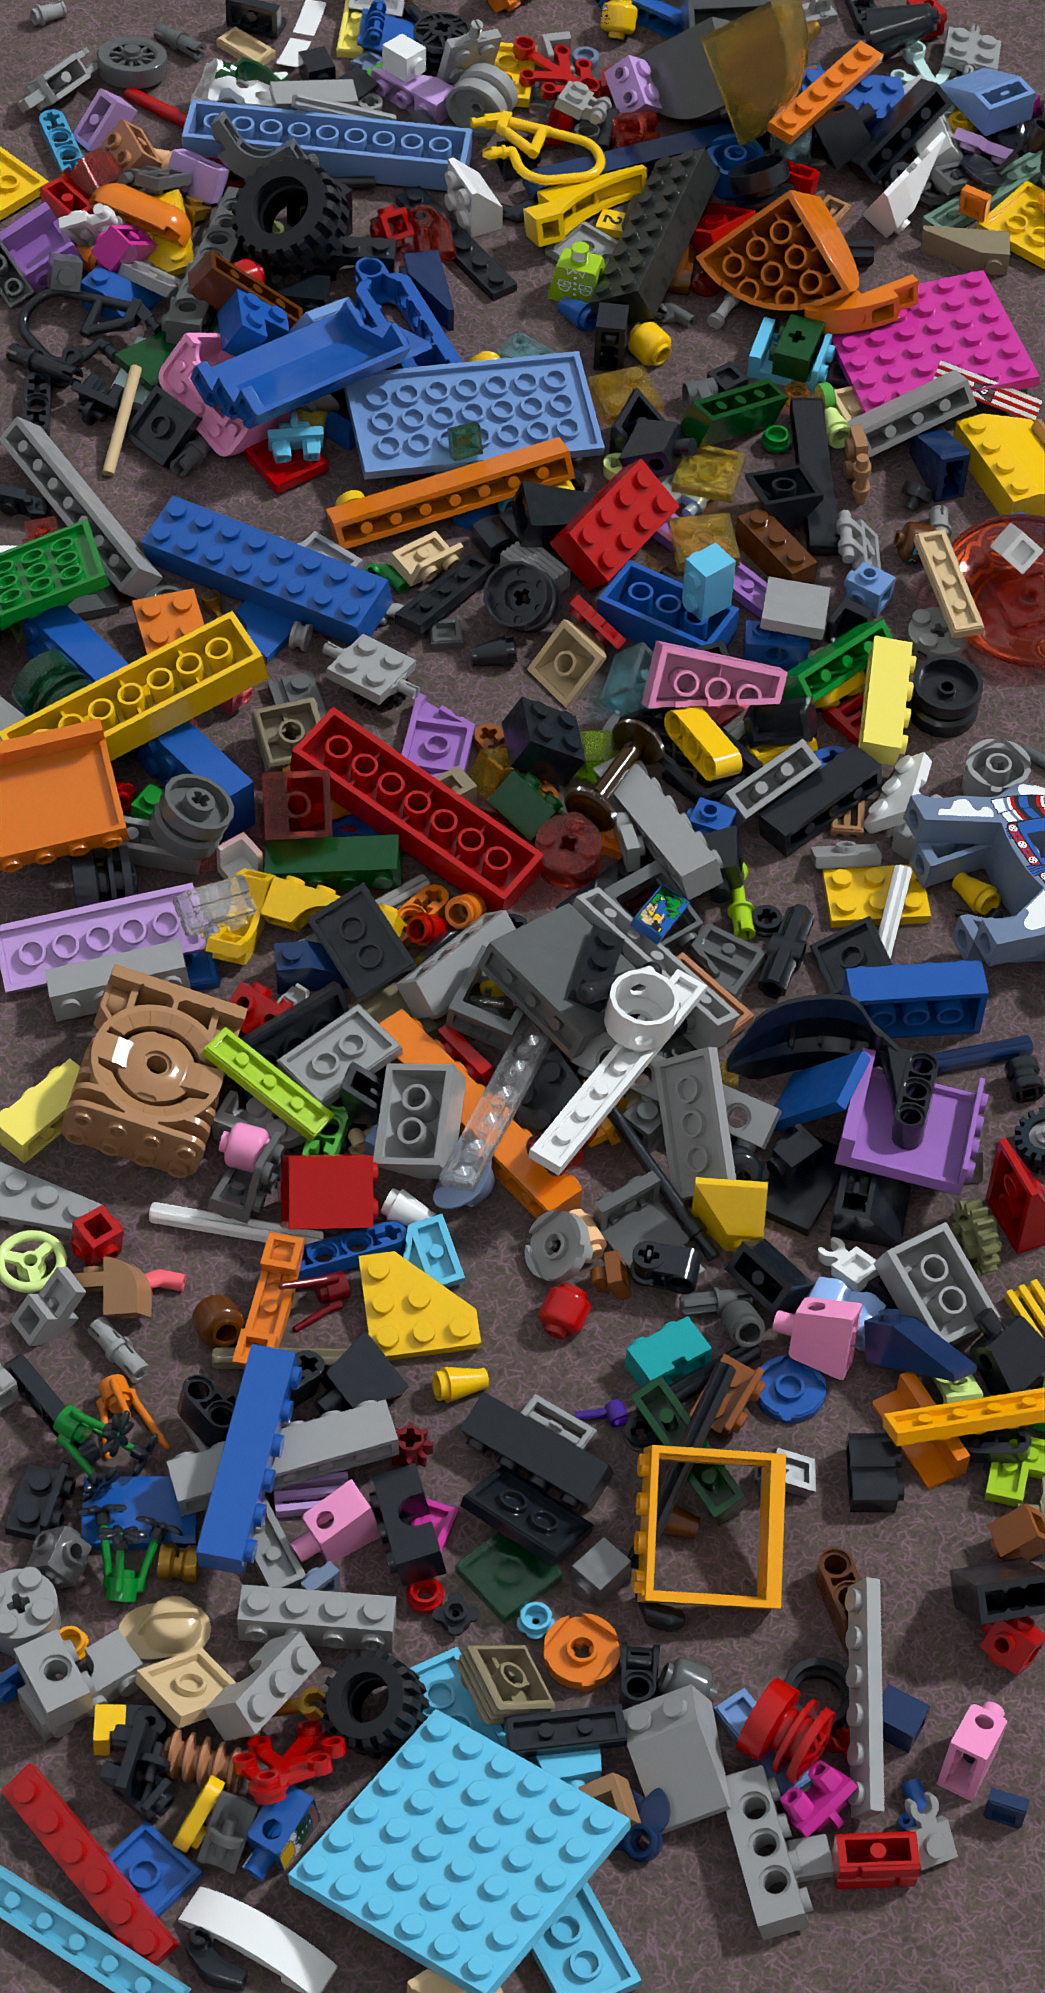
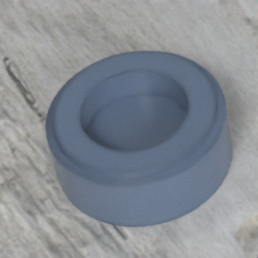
M584 46L572 52L574 68L576 60L580 58L591 61V70L598 67L599 53L595 49Z

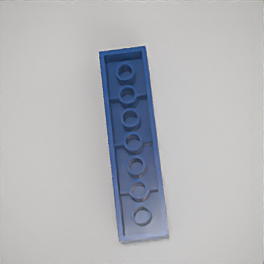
M174 495L141 541L145 556L152 565L212 590H217L242 602L247 600L291 620L300 621L303 626L307 623L312 624L313 630L349 645H352L362 634L371 637L393 603L389 581L385 578Z

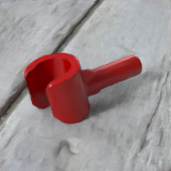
M844 1728L835 1729L836 1734L840 1738V1745L833 1736H830L826 1749L831 1753H842L847 1759V1751L850 1745V1730Z

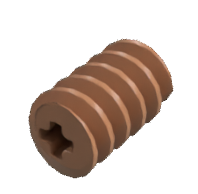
M178 1727L166 1741L162 1757L171 1762L170 1770L167 1773L171 1779H176L182 1772L184 1783L191 1784L197 1777L198 1787L203 1788L210 1775H213L225 1782L222 1790L227 1786V1792L236 1795L244 1776L234 1773L232 1761L234 1756L241 1754V1746H236L231 1755L226 1754L225 1741H222L216 1750H212L211 1737L207 1736L201 1746L197 1745L196 1732H192L187 1740L183 1741L182 1728Z

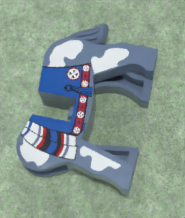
M1018 783L994 797L954 796L934 798L921 794L911 795L903 819L917 841L909 865L917 876L922 888L955 878L961 872L967 874L979 869H985L992 886L996 887L997 893L1001 897V902L1011 914V917L998 919L992 917L983 918L970 914L959 916L951 938L962 958L968 961H986L988 967L1008 962H1045V788L1029 783Z

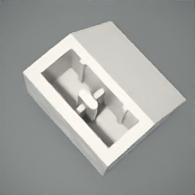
M449 158L448 172H445L447 194H445L444 198L447 209L453 211L456 215L458 225L462 229L465 228L471 238L502 229L503 207L479 172L457 159Z

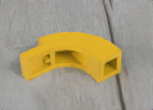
M243 868L235 873L230 903L224 921L219 930L207 938L205 951L212 952V958L245 965L249 961L266 920L260 912L273 878L276 875Z

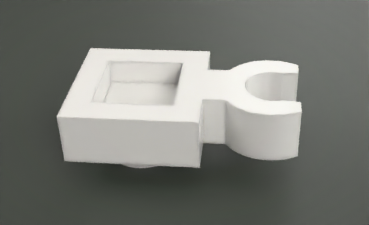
M833 1237L831 1239L833 1252H829L823 1247L818 1248L819 1261L823 1265L831 1266V1275L844 1282L853 1291L860 1292L866 1287L868 1281L879 1276L873 1265L876 1260L857 1246L848 1251L845 1249V1244L841 1239Z

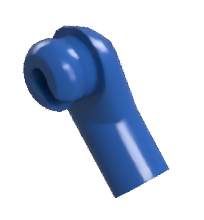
M912 1779L902 1785V1790L906 1799L910 1798L915 1801L918 1811L923 1810L926 1806V1799L920 1780ZM906 1811L903 1815H899L898 1826L902 1832H906V1828L916 1825L915 1819L909 1816Z

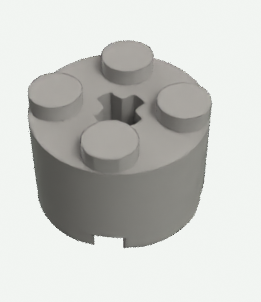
M986 739L976 743L969 750L961 784L963 795L994 797L1015 784L1028 783L1031 773V761L1028 753L1018 744L1008 740L1006 744L995 743L996 739Z
M35 1567L13 1569L0 1574V1652L15 1658V1648L55 1629L59 1630L61 1625L56 1590L49 1579L42 1575Z

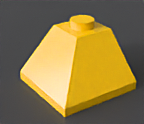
M696 1177L691 1212L694 1217H699L707 1228L706 1233L724 1250L734 1251L735 1253L742 1241L761 1240L764 1237L768 1182Z

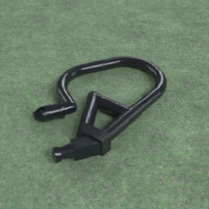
M47 288L37 293L24 305L18 319V328L23 340L31 348L41 350L44 355L60 362L61 357H56L49 353L30 332L28 324L32 312L50 298L66 297L92 304L79 331V334L84 338L134 328L139 325L140 321L147 328L149 327L154 334L162 331L161 323H158L142 300L133 298L132 301H127L82 290L80 292H71ZM104 307L126 313L124 317L97 323ZM103 337L98 338L82 351L85 359L84 362L100 351L113 364H116L114 362V354L119 352L112 342L107 341Z

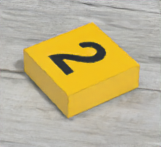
M603 208L595 228L612 238L620 239L622 222L626 213Z

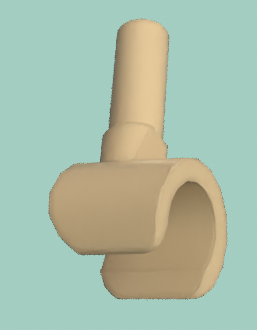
M374 1125L363 1131L360 1128H353L349 1131L348 1139L352 1146L348 1149L351 1154H362L365 1152V1138Z

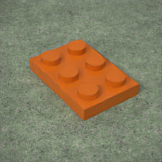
M194 588L132 601V609L145 655L204 626Z

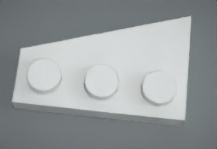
M925 752L914 756L906 755L896 763L895 772L882 786L883 792L868 810L869 815L864 822V828L870 834L906 823L903 816L910 796L921 794L919 789L926 784L932 760Z

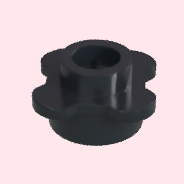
M459 1593L450 1594L448 1601L444 1605L435 1607L433 1610V1619L436 1622H440L443 1629L452 1636H460L468 1629L470 1623L476 1622L479 1617L478 1609L470 1607L465 1603L463 1596ZM458 1612L459 1616L454 1617L452 1616V1613Z

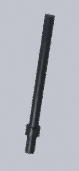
M615 1105L607 1115L608 1119L645 1172L649 1173L653 1170L661 1180L660 1193L683 1224L681 1229L689 1237V1241L694 1240L708 1262L714 1260L720 1255V1252L706 1234V1226L699 1217H694Z

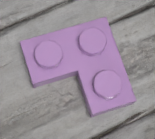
M958 127L953 136L960 143L959 148L963 149L965 153L980 156L982 153L991 156L990 162L1001 165L1013 152L1012 149L990 142L981 135ZM1017 154L1010 163L1017 160L1019 154Z

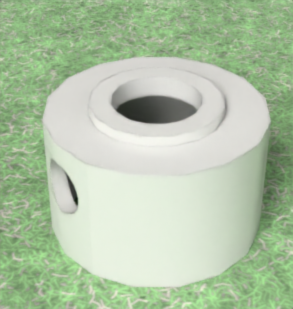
M645 969L631 970L618 976L611 985L605 1011L604 1024L607 1033L620 1045L638 1051L653 1050L665 1044L672 1035L679 1008L680 997L677 988L667 977L655 971ZM638 984L646 987L642 991L631 990L633 986ZM641 1014L646 1016L650 1021L638 1020L631 1017L630 1015Z

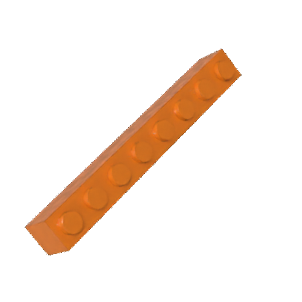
M557 437L326 509L335 542L342 548L349 549L513 498L522 481L551 486L574 479L575 474L570 451L561 438Z
M400 1009L379 1023L402 1046L403 1054L390 1063L454 1064L466 1078L458 1140L464 1146L477 1144L489 1150L492 1156L491 1168L495 1178L536 1219L550 1210L569 1212L581 1208L582 1187L579 1181L573 1175H567L564 1170L560 1175H557L528 1158L530 1149L536 1143L533 1135L527 1129H522L513 1120L507 1108L504 1106L500 1107L491 1098L484 1085L477 1084L468 1075L466 1068L461 1062H455L446 1053L444 1046L439 1040H433L424 1031L421 1022L417 1018H411L403 1009Z

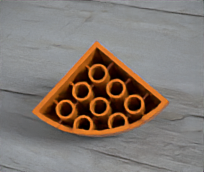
M793 190L783 194L696 256L702 268L718 285L732 293L736 298L766 309L799 311L804 310V307L811 304L818 307L840 300L859 287V275L854 258L822 198Z

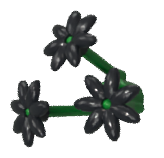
M72 1405L66 1406L56 1418L53 1429L59 1433L56 1442L66 1448L88 1476L87 1481L90 1485L83 1489L85 1494L81 1497V1502L95 1501L101 1495L102 1490H111L112 1483L121 1477V1472L117 1470L116 1466L105 1476L99 1470L95 1471L72 1442L83 1443L93 1432L107 1440L101 1449V1453L106 1454L110 1451V1457L114 1458L120 1447L129 1451V1456L138 1460L132 1476H138L147 1463V1458L152 1454L158 1441L156 1433L151 1437L146 1447L139 1443L134 1445L128 1442L125 1434H128L134 1427V1423L129 1421L130 1412L128 1410L123 1413L121 1418L114 1414L112 1423L108 1422L107 1424L82 1413Z
M106 1504L102 1508L93 1505L80 1509L77 1512V1516H95L96 1526H99L97 1540H101L104 1572L102 1588L106 1589L105 1599L136 1602L137 1592H145L146 1577L159 1541L163 1542L166 1531L183 1536L182 1531L176 1526L167 1525L165 1522H158L151 1517H136L137 1521L150 1525L152 1528L148 1536L151 1540L138 1577H135V1570L124 1568V1553L128 1549V1543L138 1544V1539L147 1538V1534L138 1531L136 1526H131L124 1530L119 1525L108 1528V1525L111 1524L110 1514L123 1513L124 1510H127V1507L122 1504ZM109 1540H112L113 1549L116 1550L115 1568H112Z

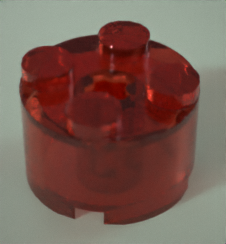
M102 147L77 160L78 164L74 166L73 171L70 167H67L61 172L59 177H64L67 183H71L74 189H77L78 192H81V195H84V198L89 200L99 187L109 183H119L118 176L124 172L110 149Z
M573 811L568 814L554 816L547 820L536 832L535 848L545 854L544 859L541 861L540 876L546 883L554 887L558 886L567 890H576L597 876L602 862L601 835L597 827L581 813Z

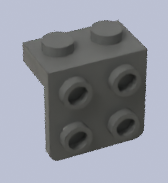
M274 1132L257 1160L253 1173L231 1167L228 1168L211 1195L207 1210L216 1212L222 1217L235 1219L248 1224L254 1212H261L267 1194H272L278 1179V1175L273 1173L275 1165L279 1166L281 1155H284L285 1146L281 1145L283 1133Z
M653 1170L643 1176L633 1177L625 1186L613 1193L607 1192L594 1203L593 1221L611 1251L618 1249L629 1273L633 1262L632 1253L634 1247L639 1242L649 1240L678 1247L682 1245L687 1247L689 1244V1237L659 1201L661 1180ZM648 1250L647 1256H651V1250Z

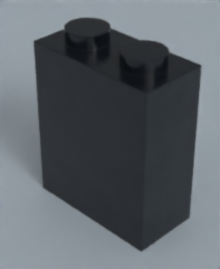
M1022 1557L950 1570L954 1608L981 1625L1045 1613V1570Z

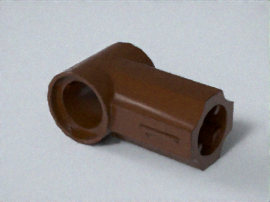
M691 243L688 244L666 292L689 296L698 251L692 247Z

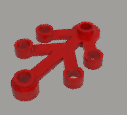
M518 36L514 39L512 52L517 60H530L546 70L522 69L518 80L522 86L531 87L535 84V81H545L541 85L540 97L544 100L552 101L556 99L557 95L561 94L566 85H555L551 82H565L567 84L569 80L572 82L578 81L594 92V98L598 99L601 97L602 89L600 82L591 77V61L585 58L576 60L574 72L580 76L579 79L572 75L569 61L571 50L565 45L555 46L554 60L558 62L557 65L535 51L536 42L531 37Z
M305 1720L298 1724V1730L295 1732L296 1741L282 1757L272 1750L270 1737L256 1736L250 1738L247 1741L248 1752L238 1754L232 1758L234 1773L244 1776L250 1781L248 1784L249 1793L254 1796V1801L257 1804H275L286 1798V1790L289 1785L331 1773L333 1771L331 1759H337L346 1755L345 1739L341 1736L327 1738L326 1728L321 1725V1721ZM257 1759L271 1770H260L257 1765Z

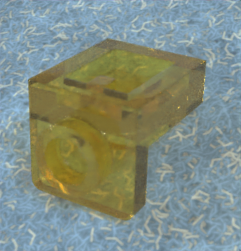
M496 747L480 750L468 776L477 785V792L486 800H489L503 783L508 772L519 770L510 767L507 749Z

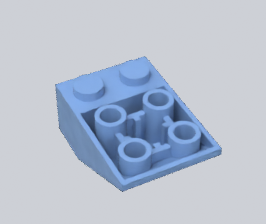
M982 68L939 84L948 98L984 136L1032 118L1036 92L1020 76Z

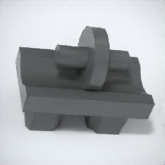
M222 1790L197 1861L216 1865L227 1872L235 1874L247 1841V1832L254 1821L259 1804Z

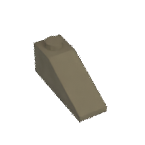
M923 225L920 251L972 272L984 270L985 274L1006 276L1010 258V231Z

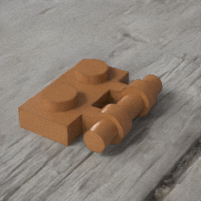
M860 424L850 426L849 439H845V452L848 461H844V474L846 479H851L852 495L855 497V503L863 505L870 495L868 478L871 475V463L868 456L867 439L863 426Z

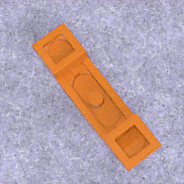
M269 1232L260 1262L261 1274L245 1329L241 1328L232 1359L234 1365L246 1366L251 1344L279 1348L296 1288L280 1290L278 1284L298 1280L305 1244L304 1238Z

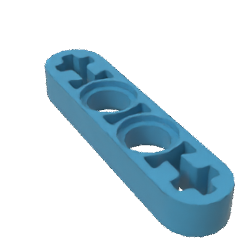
M54 109L43 111L39 116L40 131L61 177H64V180L71 183L74 189L86 187L90 182L89 169L64 114ZM51 122H53L57 127L53 128ZM56 139H66L65 142H54ZM66 156L74 157L72 160H63L62 158ZM73 170H76L77 176L72 174Z

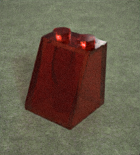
M329 770L256 773L260 840L333 837Z

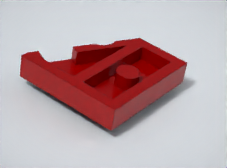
M575 593L567 601L572 606L569 612L581 624L587 620L595 628L592 634L604 646L610 642L616 649H619L627 641L579 594Z

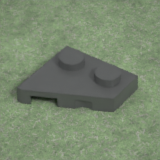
M710 923L706 924L691 944L690 950L691 955L704 971L736 999L765 961L767 952Z

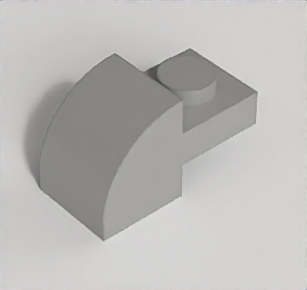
M57 1267L40 1293L28 1294L10 1321L29 1346L45 1344L65 1333L78 1320L73 1311L87 1292L68 1267Z

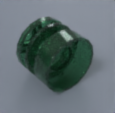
M50 650L37 655L21 669L12 684L11 695L13 700L26 714L32 715L93 682L89 681L85 674L79 672L77 666L64 653L58 650Z

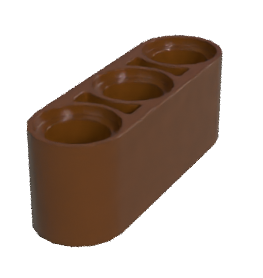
M829 1548L820 1555L815 1581L843 1649L849 1656V1649L845 1643L848 1630V1611L841 1602H845L848 1587L860 1581L861 1578L848 1552L840 1548ZM835 1569L841 1572V1574L834 1575L829 1573L827 1570Z

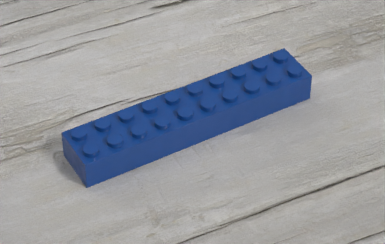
M67 605L63 607L56 606L43 611L41 615L35 618L23 619L24 625L22 630L26 638L25 653L28 659L33 664L38 663L44 669L46 676L51 682L57 681L63 687L67 696L128 665L113 648ZM190 721L126 753L131 758H137L142 763L145 772L150 777L155 776L162 783L163 788H165L172 777L181 774H197L209 778L220 785L231 797L234 805L233 819L227 830L223 833V838L221 839L223 842L228 841L255 824L254 782Z

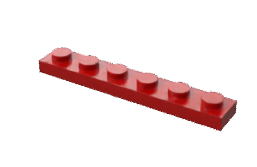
M29 1763L1 1790V1793L123 1945L158 1967L180 1944L37 1766Z

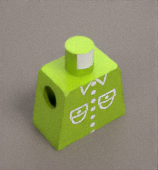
M582 241L575 242L572 245V249L564 248L555 267L547 299L560 301L563 297H568L589 303L605 269L604 258L601 255L589 253V245Z

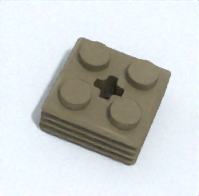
M315 698L296 700L252 711L251 722L266 774L283 773V768L291 766L293 748L321 720ZM291 733V736L296 737V739L289 740L285 738V734Z
M469 1645L467 1647L468 1650L463 1651L464 1655L459 1656L460 1660H455L461 1674V1683L469 1690L477 1707V1716L485 1724H504V1717L551 1712V1709L555 1708L554 1701L525 1645Z

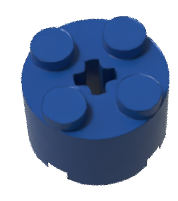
M726 134L717 137L712 141V146L708 147L707 152L720 173L718 182L713 190L718 198L728 200L744 196L733 194L728 172L744 162L764 156V150L756 140L751 138V142L742 139L743 135Z

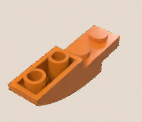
M911 274L862 294L855 290L844 298L826 305L815 307V305L811 304L804 307V317L825 322L824 334L850 333L883 326L898 321L899 311L918 304L919 280Z

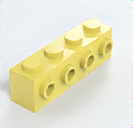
M874 636L868 654L858 747L880 764L895 766L899 754H905L908 743V736L903 735V729L908 727L911 709L906 708V701L910 702L913 693L914 683L909 682V675L914 673L916 656L911 655L912 642Z

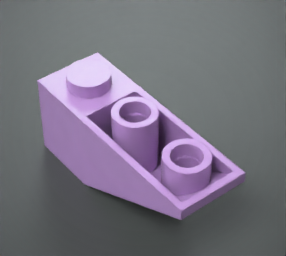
M372 69V78L379 83L378 89L374 92L375 94L410 113L421 109L428 110L438 124L449 117L446 109V98L453 88L450 84L437 77L419 75L405 83L384 69Z

